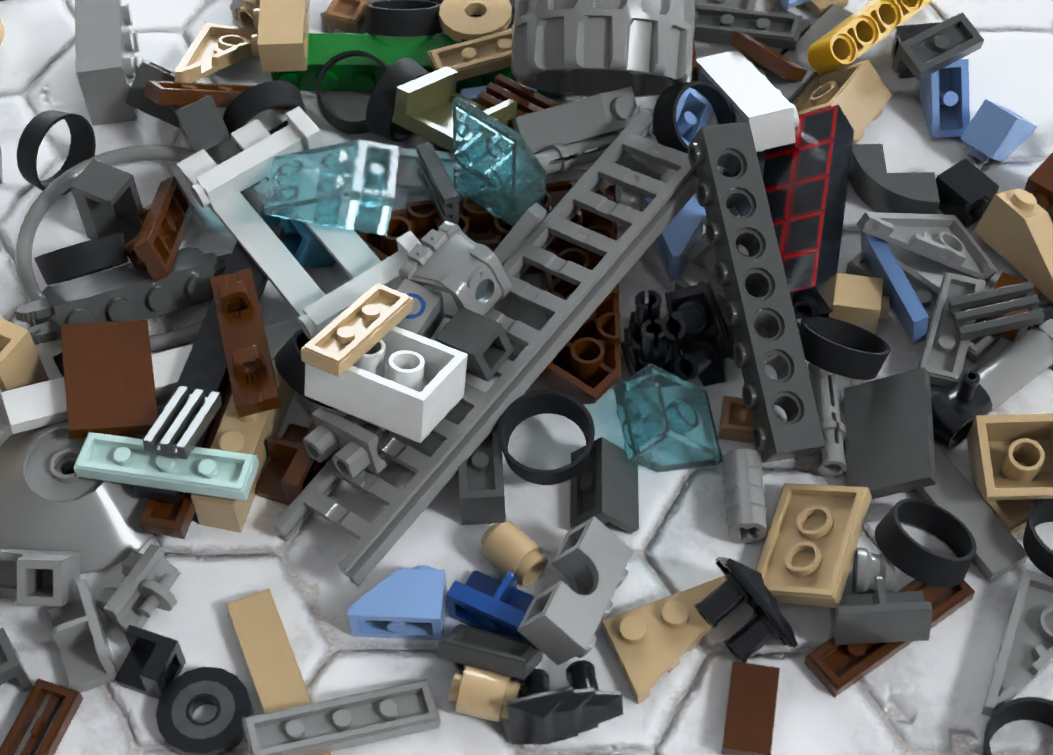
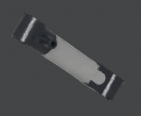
M1053 306L1043 310L1045 318L1042 324L1029 326L1025 333L978 369L964 372L961 382L948 392L940 390L931 397L933 437L947 449L956 448L967 438L975 416L989 415L1047 368L1053 371Z

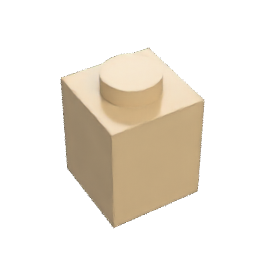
M837 273L833 312L827 313V317L854 324L876 334L878 321L887 319L890 296L882 295L884 278Z

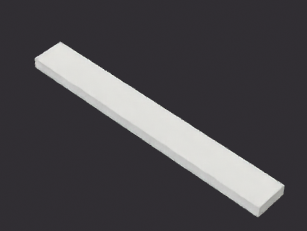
M297 318L264 326L272 360H275L277 352L293 334L301 329ZM194 344L151 354L156 397L174 392ZM64 377L0 392L12 434L67 420Z

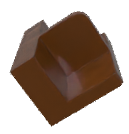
M314 420L309 428L291 423L286 428L282 438L270 437L267 446L271 459L255 488L257 496L289 506L325 466L329 457L321 463L310 458L303 439L316 428Z

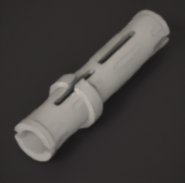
M622 130L564 146L559 143L548 146L546 151L530 156H522L518 163L520 174L525 181H532L535 178L549 174L556 176L568 173L570 168L595 162ZM598 147V149L583 153V151H587ZM564 157H565V159L550 162V161H552V160L559 159V158H564Z
M808 363L810 381L826 445L818 450L819 473L823 476L836 477L842 475L843 471L847 470L843 441L846 438V427L841 423L836 378L834 373Z

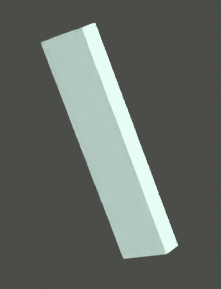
M88 432L73 469L77 477L247 501L259 467L257 455L194 447L187 460L146 453L143 439Z

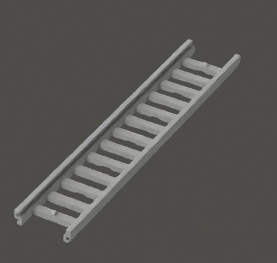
M642 109L502 266L512 284V290L507 295L552 316L539 331L493 309L500 299L484 315L501 323L509 339L526 347L514 361L507 359L494 374L499 377L498 380L486 393L465 383L464 396L459 402L472 410L459 425L443 418L430 432L444 440L431 457L396 440L393 436L384 432L386 429L379 426V429L383 431V435L378 441L377 451L415 472V476L400 490L366 469H363L351 480L340 474L331 458L273 523L274 529L280 537L288 541L307 518L315 512L358 539L357 543L337 566L350 578L349 580L358 587L456 474L458 466L473 454L497 426L507 407L526 392L697 192L699 181L696 168L691 167L688 154L644 138L653 128L651 124L653 121L651 111ZM632 153L678 172L668 183H664L620 164ZM607 180L653 200L641 212L624 204L610 201L595 192ZM582 208L628 227V229L616 241L570 220ZM557 236L603 256V258L593 270H590L574 262L559 258L545 249ZM532 265L578 287L567 300H564L519 278ZM342 479L388 506L373 524L327 497Z

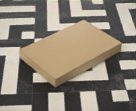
M784 483L756 567V571L762 574L765 586L776 598L777 603L829 608L840 606L872 498L868 487Z

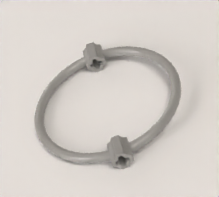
M168 145L124 147L93 156L78 163L50 183L33 202L25 215L16 242V271L27 300L31 302L42 299V291L36 281L32 265V247L39 224L52 204L70 188V185L93 159L110 166L145 160L181 162L195 154L193 150ZM211 157L217 165L222 163L220 160ZM260 180L240 193L263 219L261 211L264 204L254 189L255 186L261 183ZM46 317L26 323L29 327H33L48 321ZM204 319L179 330L149 336L151 352L170 349L195 341Z

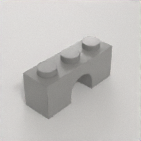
M595 516L567 532L551 564L564 575L570 587L563 581H560L534 596L517 631L557 665L576 656L578 658L584 657L596 643L597 636L594 634L599 623L612 609L613 603L610 600L615 589L627 577L628 570L626 566L633 550Z
M0 549V597L17 598V605L62 607L80 596L76 583L80 581V551Z

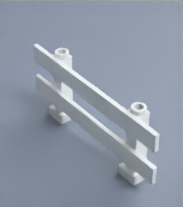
M298 106L286 113L288 126L272 135L258 119L232 132L231 137L241 148L242 152L217 165L209 154L202 149L177 163V167L192 185L190 187L199 205L201 207L208 205L299 316L297 318L298 323L304 334L311 340L376 283L397 290L403 281L399 275V269L409 260L407 254L416 244L422 245V243L411 231H408L396 239L398 252L383 261L374 254L295 163V160L304 155L312 163L326 156L321 130ZM266 178L348 274L351 280L325 295L240 192Z

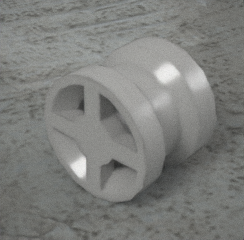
M857 547L853 564V593L863 594L867 590H873L875 576H883L885 593L892 592L895 566L883 553L872 554L866 548Z

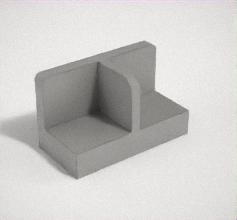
M86 579L76 582L81 599L67 603L62 607L48 610L53 625L51 633L60 651L69 686L80 693L116 681L115 677L117 675V669L100 612Z

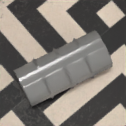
M748 448L731 450L723 456L724 502H726L728 537L733 542L741 544L756 543L767 536V509L765 508L764 501L765 490L763 489V471L760 454Z

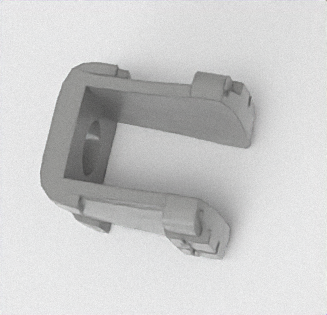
M445 221L438 228V231L431 229L421 239L422 245L416 244L407 254L409 260L401 266L399 275L402 280L406 278L417 284L433 287L431 290L441 294L443 297L444 317L452 319L461 307L484 316L499 299L502 300L512 290V284L497 256L489 247L475 243L462 232L457 224Z

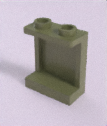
M447 66L398 86L396 89L393 122L464 159L513 135L515 129L512 118L516 117L518 103L508 99L488 109L456 93L458 71Z

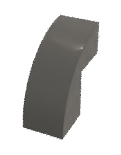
M883 144L852 145L848 179L855 193L867 206L875 212L937 214L940 200L935 172L887 173Z

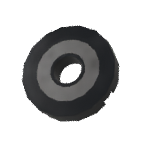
M200 667L189 670L171 681L160 696L156 711L160 734L170 749L179 755H217L227 749L231 751L244 738L242 718L253 715L249 693L244 684L236 675L222 668ZM209 704L217 707L216 715L207 722H196L192 719L195 710L202 705Z

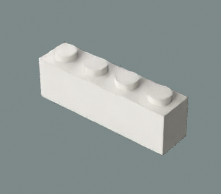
M738 50L696 59L697 81L712 83L727 96L732 105L736 123H750L756 152L795 143V127L799 125V115L795 105L791 104L782 95L781 91L776 89L768 81L767 77L754 67L751 61H748Z

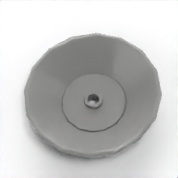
M67 420L12 434L0 446V549L80 551V575L104 571L126 559L131 552H139L155 535L142 532L138 523L148 499L137 497L133 489L134 485L77 477L75 472L65 475L68 471L74 470L73 467L86 439H69ZM147 434L121 435V436H122V437L137 438V439H144V437H145Z

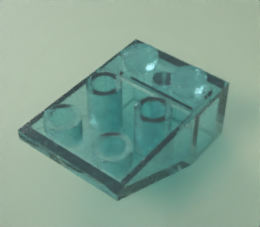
M457 96L452 100L454 187L463 197L470 198L487 209L494 217L501 218L514 227L528 208L536 202L541 205L545 201L546 171L521 134Z
M359 139L275 156L272 163L264 215L387 236L395 198L400 147Z

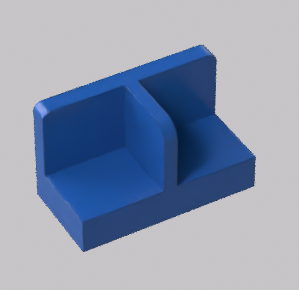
M473 571L465 584L454 581L446 594L449 617L474 628L529 641L517 629L534 596L517 589L516 574L509 571L501 582L479 571Z

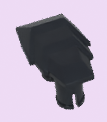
M707 282L666 292L665 298L669 314L665 315L662 319L661 329L667 338L676 341L677 349H681L683 355L677 356L674 360L673 367L676 375L684 381H688L690 378L692 380L698 376L703 386L726 382V358H729L726 339L730 337L710 283Z
M648 290L647 304H645L644 291L639 292L635 296L636 311L631 312L629 326L624 328V342H621L625 365L633 386L683 382L676 375L673 367L674 360L677 356L681 355V351L677 349L676 341L667 338L661 329L660 306L662 298L657 292Z
M717 557L715 559L716 565L723 572V577L726 581L694 606L712 628H715L721 620L743 602L754 610L753 614L755 617L733 636L724 641V644L739 662L746 663L753 654L772 638L775 640L780 639L785 646L795 648L798 644L793 629L781 614L776 598L765 586L762 574L733 559Z
M580 660L570 664L566 669V678L570 687L556 690L550 689L549 676L545 670L534 669L525 680L519 679L523 697L506 701L512 744H550L576 737L578 733L598 728V724L623 715L621 691H600L595 676V667L589 661Z

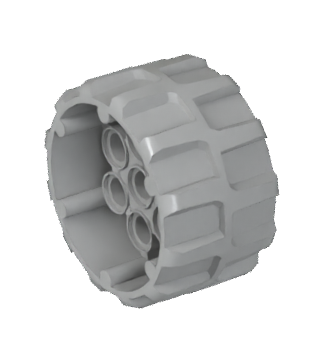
M515 0L512 31V73L521 85L556 94L590 97L632 86L635 97L660 95L673 84L691 81L695 0Z

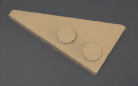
M205 23L177 66L175 82L193 83L252 56L251 36L252 34H258V31L252 28Z
M723 576L602 621V630L637 704L644 702L650 696V690L667 672L671 673L677 667L682 655L691 651L711 630L712 627L702 618L694 605L700 603L726 581Z

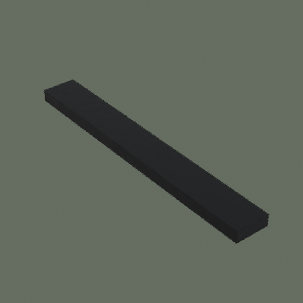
M268 225L283 243L285 239L284 228ZM236 242L223 274H232L239 270L251 268L260 301L268 278L241 245ZM214 297L173 395L179 386L188 387L189 394H192L195 389L204 390L205 397H209L212 391L220 392L222 397L229 379V372ZM197 408L189 420V426L201 408ZM210 424L195 447H202ZM179 435L174 444H178L183 435ZM134 485L133 488L137 497L179 504L183 492L138 485Z

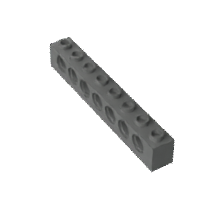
M740 122L703 126L688 146V159L691 167L696 168L699 181L697 185V199L700 206L705 208L708 221L706 224V238L708 244L714 247L717 260L715 264V278L717 284L723 287L726 300L724 304V318L728 327H732L734 335L733 357L735 364L742 370L744 379L742 389L743 401L746 408L751 410L754 423L752 428L753 445L757 451H760L762 463L811 456L826 445L750 123ZM717 166L727 169L731 177L724 176ZM727 205L735 207L740 217L731 214L727 209ZM736 244L744 246L749 253V257L740 254ZM745 284L752 285L757 290L759 297L750 295L745 288ZM754 324L763 326L767 331L768 338L761 337L756 332ZM764 364L774 368L777 373V380L770 378L766 374ZM774 405L781 407L785 411L787 416L786 422L780 420L775 415Z

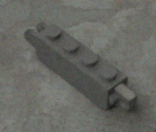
M187 247L179 249L169 276L156 282L151 278L147 267L136 269L130 263L48 286L41 292L42 299L16 307V319L22 322H29L47 317L48 322L27 328L34 344L39 345V343H46L56 339L62 344L61 324L146 320L212 300L214 297L210 278L223 275L231 253L216 257L214 252L204 254L199 248Z

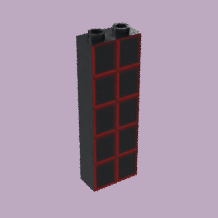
M839 105L799 115V125L795 127V143L763 150V153H766L763 182L796 320L802 319L805 316L813 317L814 315L833 312L854 129ZM745 284V288L750 295L759 297L757 290L752 285Z

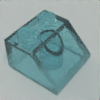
M651 363L614 388L617 416L621 423L624 450L629 461L657 473L713 466L723 462L706 390L684 381Z

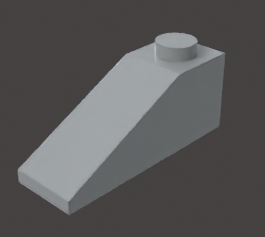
M632 86L521 115L512 118L521 154L522 156L546 151L548 146L559 143L564 146L588 138L624 130L639 111Z

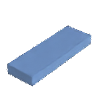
M861 231V252L875 277L884 278L883 292L886 296H890L889 303L911 343L914 345L926 340L929 316L887 241Z

